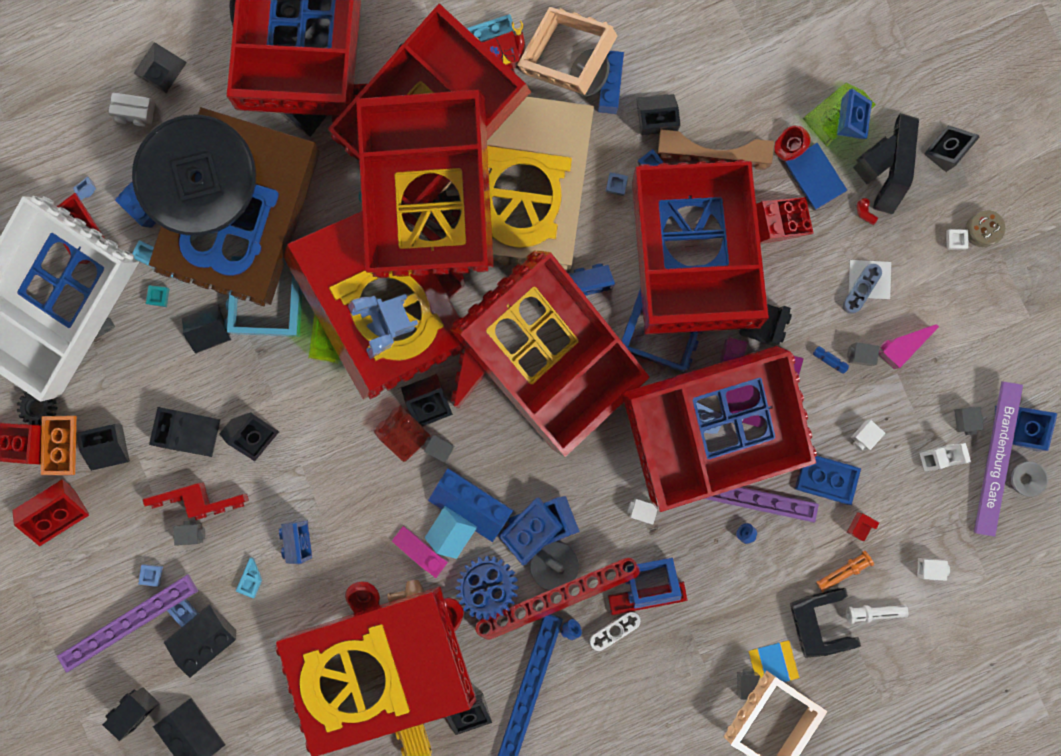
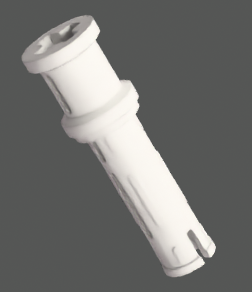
M864 605L863 608L847 607L846 615L849 624H854L860 621L870 623L876 619L906 618L909 612L906 605L876 608Z

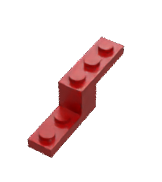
M204 482L142 499L144 507L151 506L152 509L164 506L163 502L170 501V503L182 501L183 497L188 518L195 517V520L206 518V514L214 512V515L224 513L227 507L232 506L233 509L244 507V503L249 501L248 494H242L210 504Z

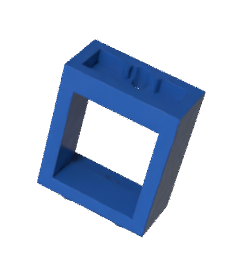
M673 558L638 564L640 572L665 567L671 593L639 598L635 579L625 582L626 585H630L631 591L628 592L630 604H634L635 609L681 600L682 595ZM634 565L627 566L628 573L633 571Z

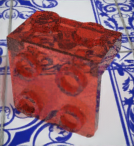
M402 405L393 409L390 416L381 421L374 430L379 440L403 462H406L424 445L427 438L430 437V434Z

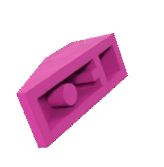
M935 324L890 341L886 340L880 346L881 350L878 355L893 369L901 368L939 326Z
M405 526L400 529L392 540L397 547L435 578H437L449 562L443 555L436 554L430 545Z

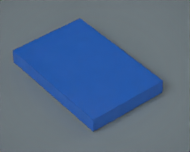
M818 143L809 147L799 157L784 163L814 211L847 191V188Z
M820 456L815 457L816 464L800 468L795 490L852 506L861 468Z
M538 497L499 537L523 566L563 528V525Z

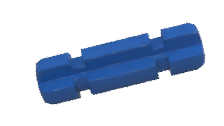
M820 346L813 352L815 357L821 358V361L832 368H837V371L842 374L849 368L847 363L841 362V359L830 352H825V349Z

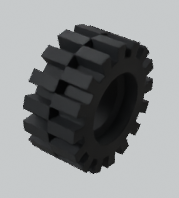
M27 392L24 393L25 397L21 396L19 398L22 401L17 403V406H20L17 412L21 413L18 416L23 418L25 423L41 425L42 416H56L57 414L54 413V410H58V407L54 406V404H57L56 400L41 401L44 405L43 412L39 415H34L31 411V405L37 399Z

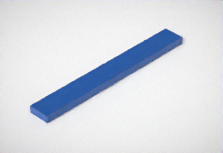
M550 614L542 619L497 756L519 755L563 621L561 617Z

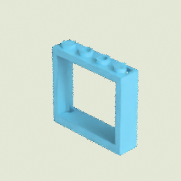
M231 256V261H239L244 256ZM293 274L289 329L236 327L238 299L231 296L229 292V299L226 300L228 318L225 319V329H227L228 333L300 337L303 292Z

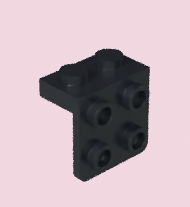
M767 304L769 318L761 328L740 329L739 333L741 336L771 346H777L780 342L783 343L786 332H784L786 324L790 323L792 314H790L791 308L787 306L778 308Z

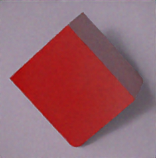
M857 512L846 533L861 541H865L870 530L877 529L880 522Z

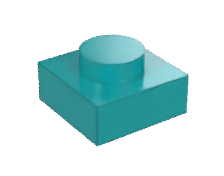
M148 285L146 304L167 308L170 289Z

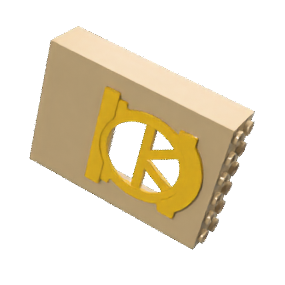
M526 97L487 140L493 261H499L498 264L509 266L510 263L523 264L531 252L539 250L551 252L566 272L571 270L594 106ZM516 164L532 165L538 167L546 174L552 186L553 196L494 188V185L501 173L507 168ZM493 197L512 199L504 211L498 215L493 205ZM521 201H523L532 226L528 228H516L505 223L506 219ZM532 202L551 205L549 212L543 220L539 221Z

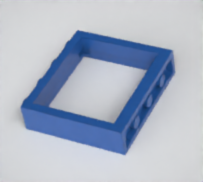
M640 287L621 341L632 355L682 373L686 369L689 370L693 360L690 358L691 353L696 351L699 341L696 340L698 333L702 334L703 331L690 333L680 364L629 346L642 310Z

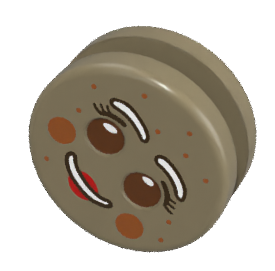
M990 210L981 211L973 215L967 221L965 230H968V240L977 247H989L996 244L1003 238L1006 229L1003 218L998 213Z

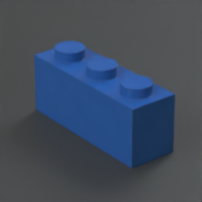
M609 51L607 54L610 65L609 75L605 84L600 89L598 112L617 114L624 52Z

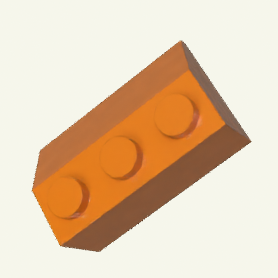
M42 416L41 475H75L77 416Z

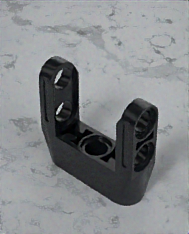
M838 588L806 596L790 603L798 639L805 658L828 656L861 646L859 637L851 638L847 636L823 642L814 608L842 601L848 597L846 588Z

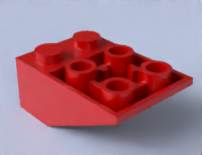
M806 197L761 201L756 204L760 244L814 234Z
M465 349L464 353L460 354L459 364L462 367L461 372L456 374L455 383L458 384L457 391H453L451 399L455 408H460L486 375V371L467 349Z

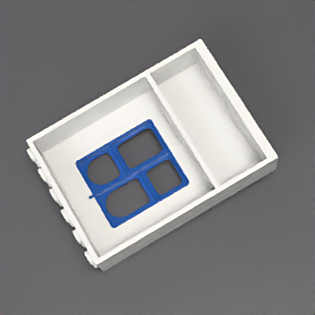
M23 196L0 236V374L41 402L61 397L139 261L134 259L132 253L119 249L118 244L114 241L101 237L102 233L86 227V223L81 219L71 217L68 210L55 206L53 200L44 196L42 198ZM57 242L66 244L71 252L70 261L60 278L54 277L41 267L48 251ZM82 260L91 261L97 269L96 279L90 288L72 277V272L76 265ZM35 275L40 276L53 285V290L45 304H41L27 294V288ZM66 284L84 295L82 303L70 322L52 310Z

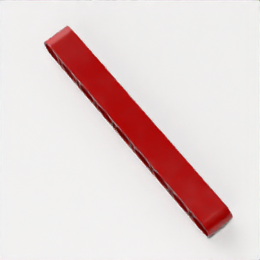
M624 558L509 608L510 611L505 609L503 610L504 616L496 613V619L490 616L489 620L482 619L478 621L475 627L476 633L486 640L494 639L630 581L639 575L640 568L634 559ZM627 565H634L633 571L625 572ZM609 573H616V577L613 580H607ZM592 580H598L596 587H589ZM579 587V593L576 596H572V590ZM561 595V601L555 604V596ZM543 602V609L536 611L537 604ZM525 610V616L519 619V612ZM507 617V624L501 627L502 619ZM489 625V632L487 634H484V627Z

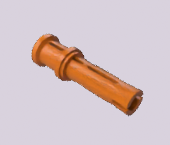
M864 550L860 556L853 560L849 559L845 566L816 581V584L823 593L853 574L858 575L866 567L874 566V562Z

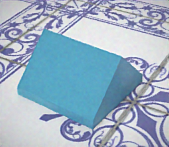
M444 506L425 539L436 554L457 559L477 526Z

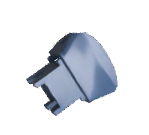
M406 294L384 302L381 299H376L375 296L362 297L350 301L348 307L352 316L361 313L362 318L371 315L373 322L368 324L367 327L379 336L369 341L370 348L366 350L370 360L391 348L394 343V337L413 331L415 329L414 326L418 324L417 320L410 322L403 304L404 300L407 299Z

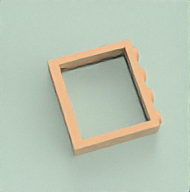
M549 7L517 66L524 75L585 95L615 42L617 34L613 26L608 25L607 22L601 23L592 17L585 18L575 12L568 13L562 8L558 10ZM558 23L601 36L579 78L536 64Z
M766 670L723 737L731 745L748 756H762L740 741L776 685L808 706L777 756H799L827 711Z

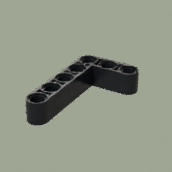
M899 113L895 121L893 133L896 137L894 162L889 168L887 180L875 198L874 210L893 214L911 187L914 178L919 118Z

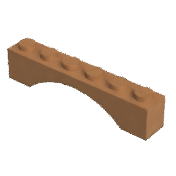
M660 130L657 155L662 160L670 161L673 158L680 159L681 162H691L693 160L715 163L720 160L734 162L742 159L751 161L752 167H755L757 170H766L773 161L774 141L755 139L749 144L736 149L713 150L693 143L680 131Z

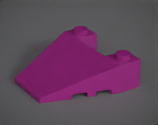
M731 337L725 339L720 357L721 362L744 356L748 342ZM794 356V369L799 375L804 358ZM746 385L727 391L726 399L730 413L754 407L760 399L758 389L755 386ZM759 415L750 416L742 420V423L761 428L766 422Z

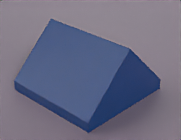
M849 89L842 97L837 135L867 139L872 101L854 89Z
M1019 407L1012 445L1033 451H1049L1057 413Z

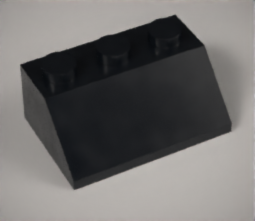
M209 604L165 640L164 644L175 664L191 678L236 640V629Z
M192 698L188 699L153 726L173 756H213L226 745Z

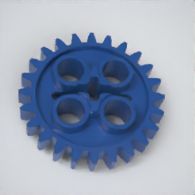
M486 556L485 561H483L482 558L478 557V563L471 560V567L465 565L466 573L460 572L463 578L457 579V581L461 583V586H457L455 589L461 591V593L457 594L456 597L462 599L459 604L465 605L463 610L465 612L470 611V616L474 617L476 615V618L479 620L483 616L485 620H489L491 615L493 619H496V613L504 616L503 609L510 611L508 604H515L511 598L518 597L514 590L519 589V587L513 584L518 579L512 577L515 571L509 570L511 566L509 564L504 565L505 561L502 559L498 561V558L494 556L491 560L489 556ZM497 571V578L491 580V574ZM479 577V583L473 586L474 578ZM498 590H502V596L499 599H495V593ZM483 596V602L477 605V598Z

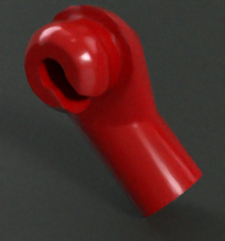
M862 198L857 202L858 216L874 225L879 217L869 212L870 201L867 198Z

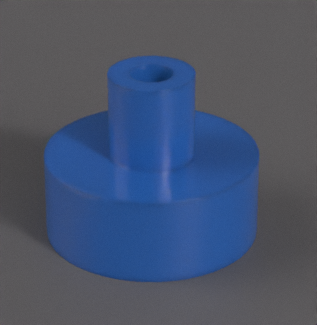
M745 523L738 528L736 535L742 543L749 544L756 540L757 530L750 523Z
M570 619L563 624L561 634L569 640H575L581 636L582 629L576 620Z

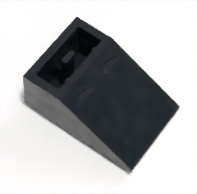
M157 407L149 445L212 457L221 419Z

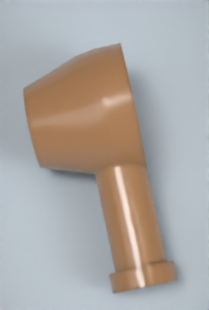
M411 580L406 582L405 591L388 593V601L392 602L423 592L424 589L419 580Z

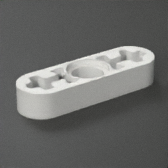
M634 611L627 612L591 635V647L596 651H602L637 629L640 625L639 615ZM631 615L632 618L636 617V619L634 620L635 624L632 625L631 623L625 625L627 630L624 631V628L619 623V621L622 620L624 624L628 621V616ZM614 625L620 627L621 631L618 636H612L609 632L610 628ZM606 631L608 637L611 640L608 641L607 638H605L604 640H602L601 646H599L598 644L594 645L593 643H595V637H604L605 635L602 632Z

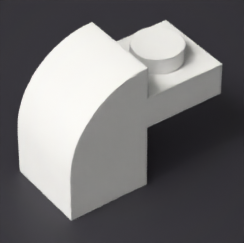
M966 443L942 446L920 453L924 471L938 470L948 466L971 462Z

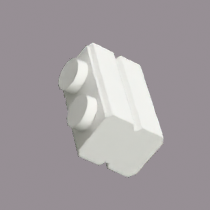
M112 93L108 113L114 118L115 122L126 124V121H131L134 125L142 127L145 124H152L155 102L151 98Z

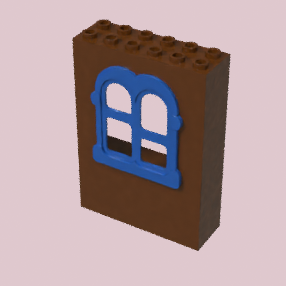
M200 107L198 115L210 116L225 122L235 129L249 146L256 166V186L253 198L262 201L261 209L253 231H246L229 225L225 229L218 231L214 245L204 252L197 251L192 247L190 242L191 236L177 234L161 226L149 266L154 268V272L171 278V275H173V278L190 284L191 280L192 284L198 287L209 289L210 286L215 292L224 295L230 292L231 296L243 301L249 298V301L263 307H265V304L271 305L285 263L283 256L287 244L292 241L320 151L315 142ZM199 172L192 175L193 182H199L202 179V174ZM227 234L249 240L247 252L239 261H229L223 255L222 246Z

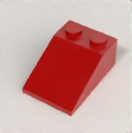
M0 423V462L41 465L42 426Z

